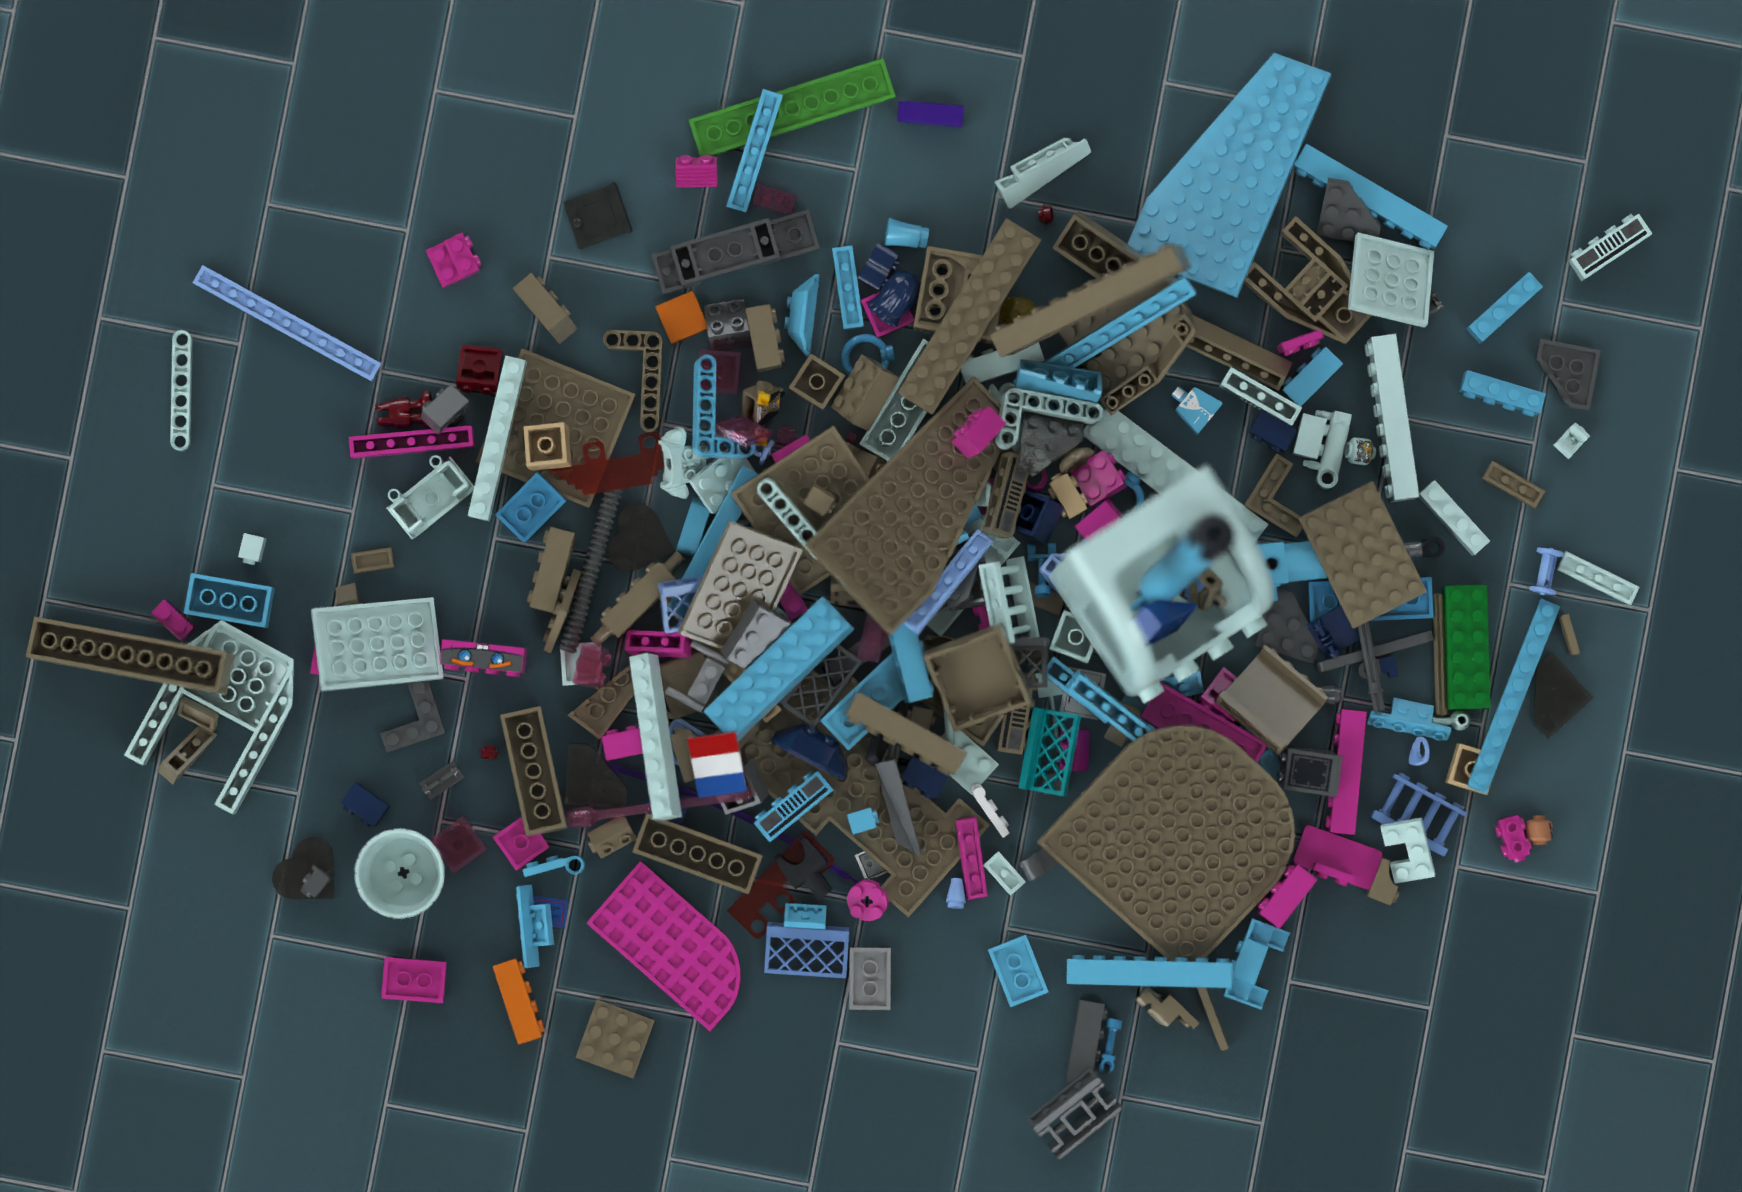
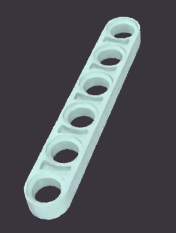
M184 330L175 332L172 339L170 442L177 451L188 449L191 434L192 336ZM180 334H185L188 337V342L185 345L177 343V337ZM181 354L186 355L188 359L184 366H179L176 361L177 357ZM179 375L187 377V383L184 386H178L176 383V378ZM179 395H184L187 399L186 404L182 407L176 404V398ZM182 415L186 418V424L183 427H178L175 424V420L178 416ZM178 436H183L186 439V444L179 448L175 445V439Z

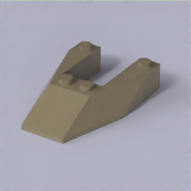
M1295 216L1282 230L1280 235L1310 262L1284 289L1254 261L1251 264L1244 284L1285 318L1314 331L1321 329L1323 335L1346 344L1372 315L1348 309L1351 282L1350 271L1342 257Z

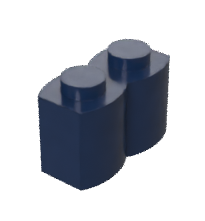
M878 242L860 272L858 279L879 291L889 279L887 276L890 271L897 269L900 263L898 259L899 254Z

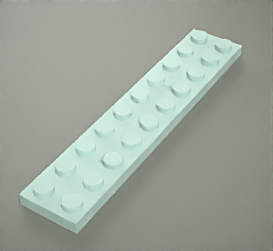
M1103 404L1101 406L1103 408L1102 418L1095 424H1087L1080 433L1099 449L1105 450L1107 454L1111 452L1116 462L1142 479L1144 483L1159 494L1197 471L1121 412L1117 411L1111 416ZM1225 492L1256 542L1269 524Z

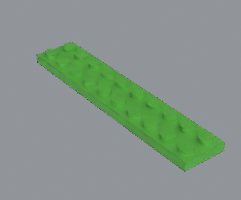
M884 59L872 61L776 92L783 96L770 138L896 98ZM760 97L689 119L700 157L703 155L714 156L745 146Z

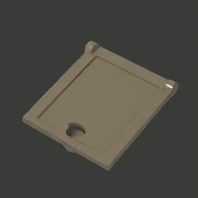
M700 651L691 653V658H676L660 664L664 696L673 720L697 712V710L665 694L669 686L686 696L688 695L706 661L704 653ZM715 688L704 709L718 698Z

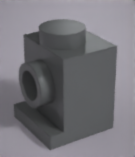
M317 865L311 868L314 870V873L309 872L303 879L305 884L300 890L309 898L311 896L317 897L332 879L329 874Z

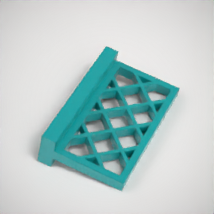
M1033 707L1018 788L1067 796L1081 715ZM1050 714L1054 715L1058 721L1052 727L1048 724ZM1069 718H1074L1072 728L1067 730L1064 722ZM1060 726L1064 734L1057 739L1053 731ZM1050 735L1054 742L1049 747H1046L1045 739ZM1067 738L1069 740V747L1064 751L1060 743ZM1057 746L1061 754L1053 759L1050 751ZM1046 755L1050 763L1043 768L1041 761L1042 757ZM1063 758L1066 764L1065 768L1060 771L1056 763ZM1053 766L1057 774L1052 779H1049L1046 771ZM1042 775L1046 783L1039 788L1037 787L1038 778ZM1060 778L1062 782L1061 791H1056L1053 783Z

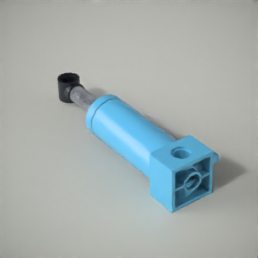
M1438 537L1422 539L1419 542L1404 543L1411 558L1418 556L1422 558H1436L1442 555L1445 550L1444 542ZM1310 541L1257 544L1265 563L1267 559L1274 562V569H1268L1274 588V601H1278L1277 587L1283 584L1327 578ZM1431 542H1435L1438 545L1436 553H1431L1428 549Z

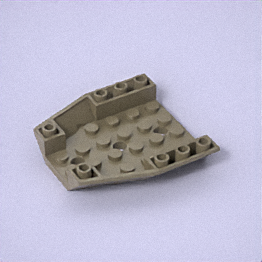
M1102 276V277L1095 278V279H1096V280H1099V279H1102V280H1103L1104 277ZM1168 279L1059 333L1069 346L1172 283ZM1083 284L1082 286H1080L1078 289H1081V288H1084V289H1085V288H1086L1085 284ZM1184 301L1103 350L1101 356L1095 355L1081 364L1085 370L1101 372V394L1103 397L1099 400L1111 416L1163 379L1197 332L1191 310Z

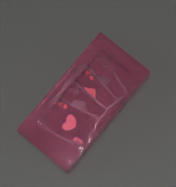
M757 184L752 204L791 215L797 196Z

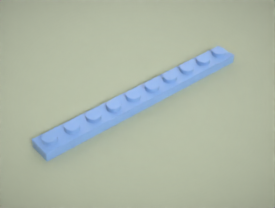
M204 265L201 266L193 281V284L371 382L382 365L373 358Z

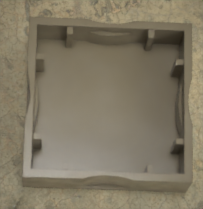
M1002 622L925 651L924 660L934 684L941 693L943 706L954 732L980 723L988 717L1013 711L1032 702L1031 692Z

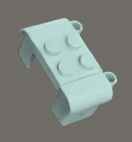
M437 455L432 456L429 460L430 465L434 468L432 472L403 495L397 489H391L388 492V498L393 504L388 506L387 509L411 539L419 536L474 491L472 482L451 457L444 462L441 457ZM438 458L440 460V463L438 465H434V459ZM394 492L398 493L396 499H392V493Z

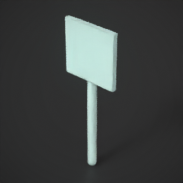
M1036 673L1035 676L1038 678V683H1042V674ZM1047 679V688H1037L1039 698L1049 697L1051 710L1055 711L1053 696L1063 695V691ZM1052 715L1053 725H1054V724L1057 723V720H1056L1055 716ZM1057 728L1056 730H1054V732H1055V736H1056L1057 739H1058V738H1060V737H1059V731H1058V728Z

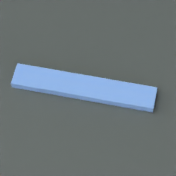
M977 529L943 570L934 592L902 624L919 635L994 544V540Z

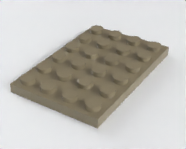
M1373 481L1298 517L1353 629L1427 592Z
M728 521L678 632L683 636L722 649L753 599L773 611L776 610L803 549L735 522Z

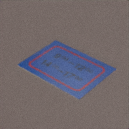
M533 896L534 905L550 904L552 927L565 928L568 900Z

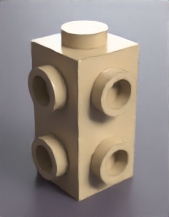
M1060 472L1051 477L1052 482L1048 484L1050 488L1047 490L1052 499H1057L1059 504L1064 507L1061 513L1063 518L1067 516L1068 520L1088 509L1086 505L1089 503L1083 493L1079 495L1076 489L1078 484L1073 475L1069 477L1067 473L1062 475Z

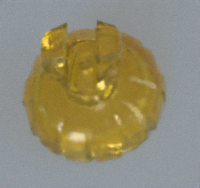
M1010 297L1001 306L999 315L1002 321L1001 324H1013V319L1021 315H1031V310L1035 309L1036 306L1026 297Z

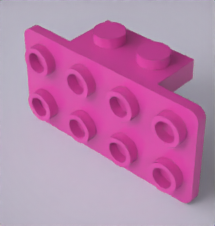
M1307 825L1304 828L1293 862L1316 871L1315 875L1327 879L1330 876L1336 878L1335 883L1347 886V883L1369 890L1383 854L1374 848Z

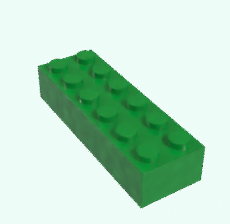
M1487 585L1444 586L1447 710L1489 709L1490 674Z

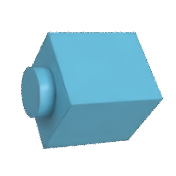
M871 807L847 814L853 834L876 828L875 823L879 822L876 810L872 811Z

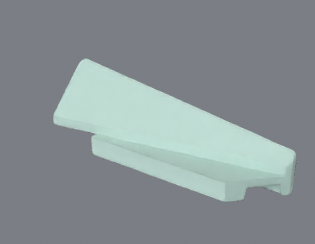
M1063 138L1010 166L1013 174L995 181V185L1009 209L1013 208L1091 153L1089 144L1086 139L1072 142L1070 138Z

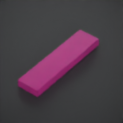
M976 816L955 819L966 899L972 900L987 897Z

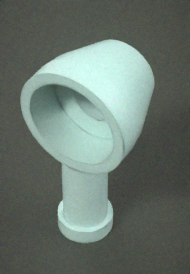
M1457 710L1450 717H1432V723L1443 726L1451 725L1455 730L1461 731L1470 725V716L1463 710ZM1460 716L1464 717L1465 722L1463 724H1460L1458 722V718Z

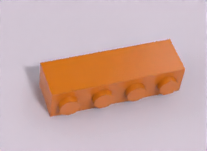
M515 958L492 966L518 1045L542 1037V1032L545 1031L542 1020L537 1018L536 1012H539L536 1001L531 1000L529 993L532 992L529 980L525 981L523 973H526L523 962Z

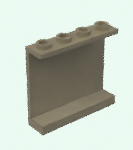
M1264 645L1258 656L1226 691L1223 690L1215 703L1279 755L1323 707L1328 697L1325 691L1320 687H1315L1306 675L1297 672L1289 661H1284L1275 649Z

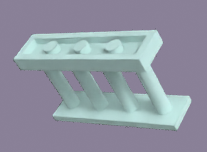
M1024 556L1007 559V566L1000 567L999 561L978 565L990 627L1002 622L1010 643H1015L1014 636L1020 635L1021 638L1040 637ZM1002 575H1009L1011 586L1004 587ZM1012 594L1015 606L1008 608L1006 595ZM1016 614L1018 627L1012 628L1010 616Z

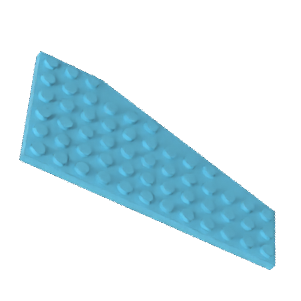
M1273 53L1147 197L1128 245L1143 255L1154 252L1158 253V248L1166 244L1182 245L1192 268L1177 276H1186L1188 280L1238 298L1329 83L1331 73Z

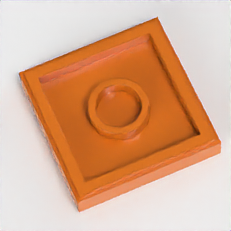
M693 291L655 306L671 345L707 330L706 320Z

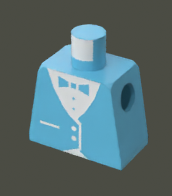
M1178 386L1171 395L1180 402L1175 411L1196 435L1223 404L1196 387L1188 394Z

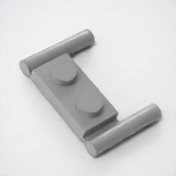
M693 640L690 646L708 656L687 696L669 686L665 694L701 713L729 660L716 650L697 640Z

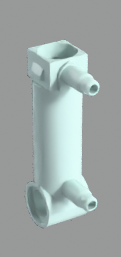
M1316 410L1315 416L1330 421L1321 461L1304 460L1303 466L1318 470L1316 483L1320 488L1328 490L1334 487L1338 481L1352 414L1339 411L1331 413ZM1324 473L1331 475L1332 482L1330 484L1322 482V475Z

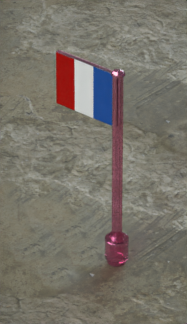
M736 731L687 738L698 797L680 799L681 808L747 799L750 801L752 799V792L750 789H747ZM651 803L598 811L593 809L592 806H584L567 811L566 819L568 826L575 829L594 826L595 822L599 819L651 813L652 809Z

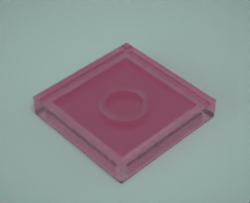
M741 415L715 424V432L744 447L767 440L772 435L771 430Z

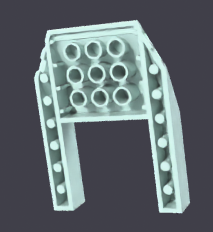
M221 620L186 645L225 651L235 655L227 694L221 695L163 684L124 756L141 765H146L178 708L182 697L187 695L254 732L214 804L231 814H236L270 753L293 704L294 659Z

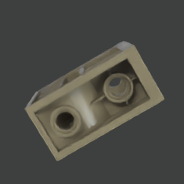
M927 246L913 331L930 334L936 332L983 255ZM943 267L948 273L946 275H939L936 270ZM937 287L942 288L944 291L940 296L933 293V290ZM936 307L941 313L933 316L929 310ZM1000 308L978 342L994 345L990 335L996 332L995 328L998 324Z

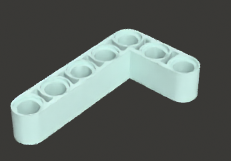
M1012 388L1003 395L999 416L1006 422V425L996 435V444L1000 449L1007 450L1016 443L1021 412L1083 424H1095L1102 418L1103 408L1093 402ZM1008 395H1014L1017 398V403H1011L1008 400ZM1029 398H1033L1036 400V407H1031L1029 405ZM1049 402H1053L1056 404V411H1052L1049 409ZM1069 406H1074L1076 408V415H1073L1068 411ZM1089 409H1092L1096 412V418H1091L1089 416ZM1006 414H1009L1014 418L1013 424H1010L1005 420ZM1003 434L1011 438L1010 444L1003 442Z
M772 478L761 479L757 488L759 496L804 546L808 540L803 538L802 532L810 530L814 536L818 530ZM764 483H769L773 487L770 493L762 491L761 486ZM783 499L786 502V506L781 509L777 508L775 501ZM795 514L799 516L800 521L797 524H792L789 522L788 517Z

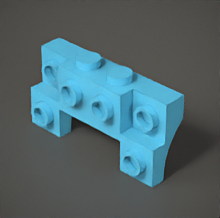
M1252 918L1243 941L1239 940L1235 952H1238L1236 960H1231V963H1234L1233 988H1226L1223 996L1262 1010L1268 990L1255 986V982L1268 948L1271 947L1283 952L1290 932Z

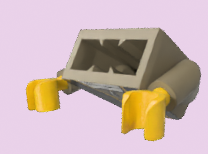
M758 381L756 385L743 390L741 422L754 429L755 443L761 446H766L768 435L765 434L764 425L778 414L780 399L785 396L782 387H775L767 381Z

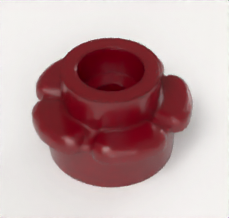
M1043 205L1042 209H1039L1038 215L1039 220L1047 225L1053 222L1054 214L1052 206Z
M484 745V749L479 750L481 752L480 758L496 760L497 754L500 753L496 751L495 746Z

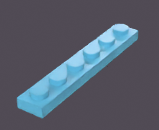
M766 89L762 90L726 207L745 213L747 211L781 103L782 94Z

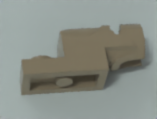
M1147 986L1135 998V1001L1142 1007L1151 1003L1147 1013L1160 1025L1168 1027L1178 1015L1181 1016L1179 1021L1187 1029L1190 1026L1195 1029L1199 1024L1170 994L1162 999L1161 994Z

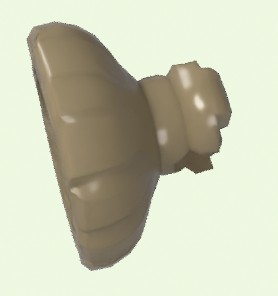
M1074 438L1066 439L1065 443L1059 447V451L1065 455L1059 465L1062 474L1071 473L1087 463V460L1095 455L1094 451L1087 447L1078 448Z

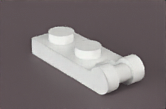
M978 783L973 784L970 788L972 795L1004 838L1009 834L1007 830L1009 824L1003 816L998 817L995 813L998 808L991 799L989 801L986 800L984 788Z

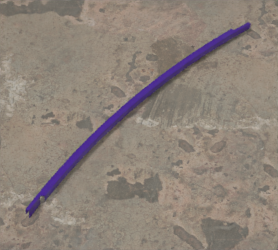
M580 760L579 762L647 781L646 774L602 761L599 764ZM677 785L679 793L724 811L720 802L709 797L698 798L697 792ZM740 811L730 813L756 826L754 824L757 821L756 819ZM783 833L777 836L778 839L805 854L804 846ZM826 860L829 864L827 866L828 869H830L846 881L848 879H851L856 884L859 882L855 878L847 874L845 871H843L833 863Z

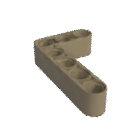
M609 330L603 336V343L608 349L643 351L640 424L645 432L654 433L659 429L663 339L657 332ZM610 335H616L618 342L615 345H609L607 338ZM629 337H638V344L636 346L628 345ZM657 337L659 344L656 347H650L648 345L649 338ZM650 357L658 359L656 367L651 368L647 365V360ZM650 377L657 379V385L654 388L646 386V381ZM648 398L656 399L657 403L654 408H647L645 406ZM648 418H653L656 421L652 429H647L644 425Z

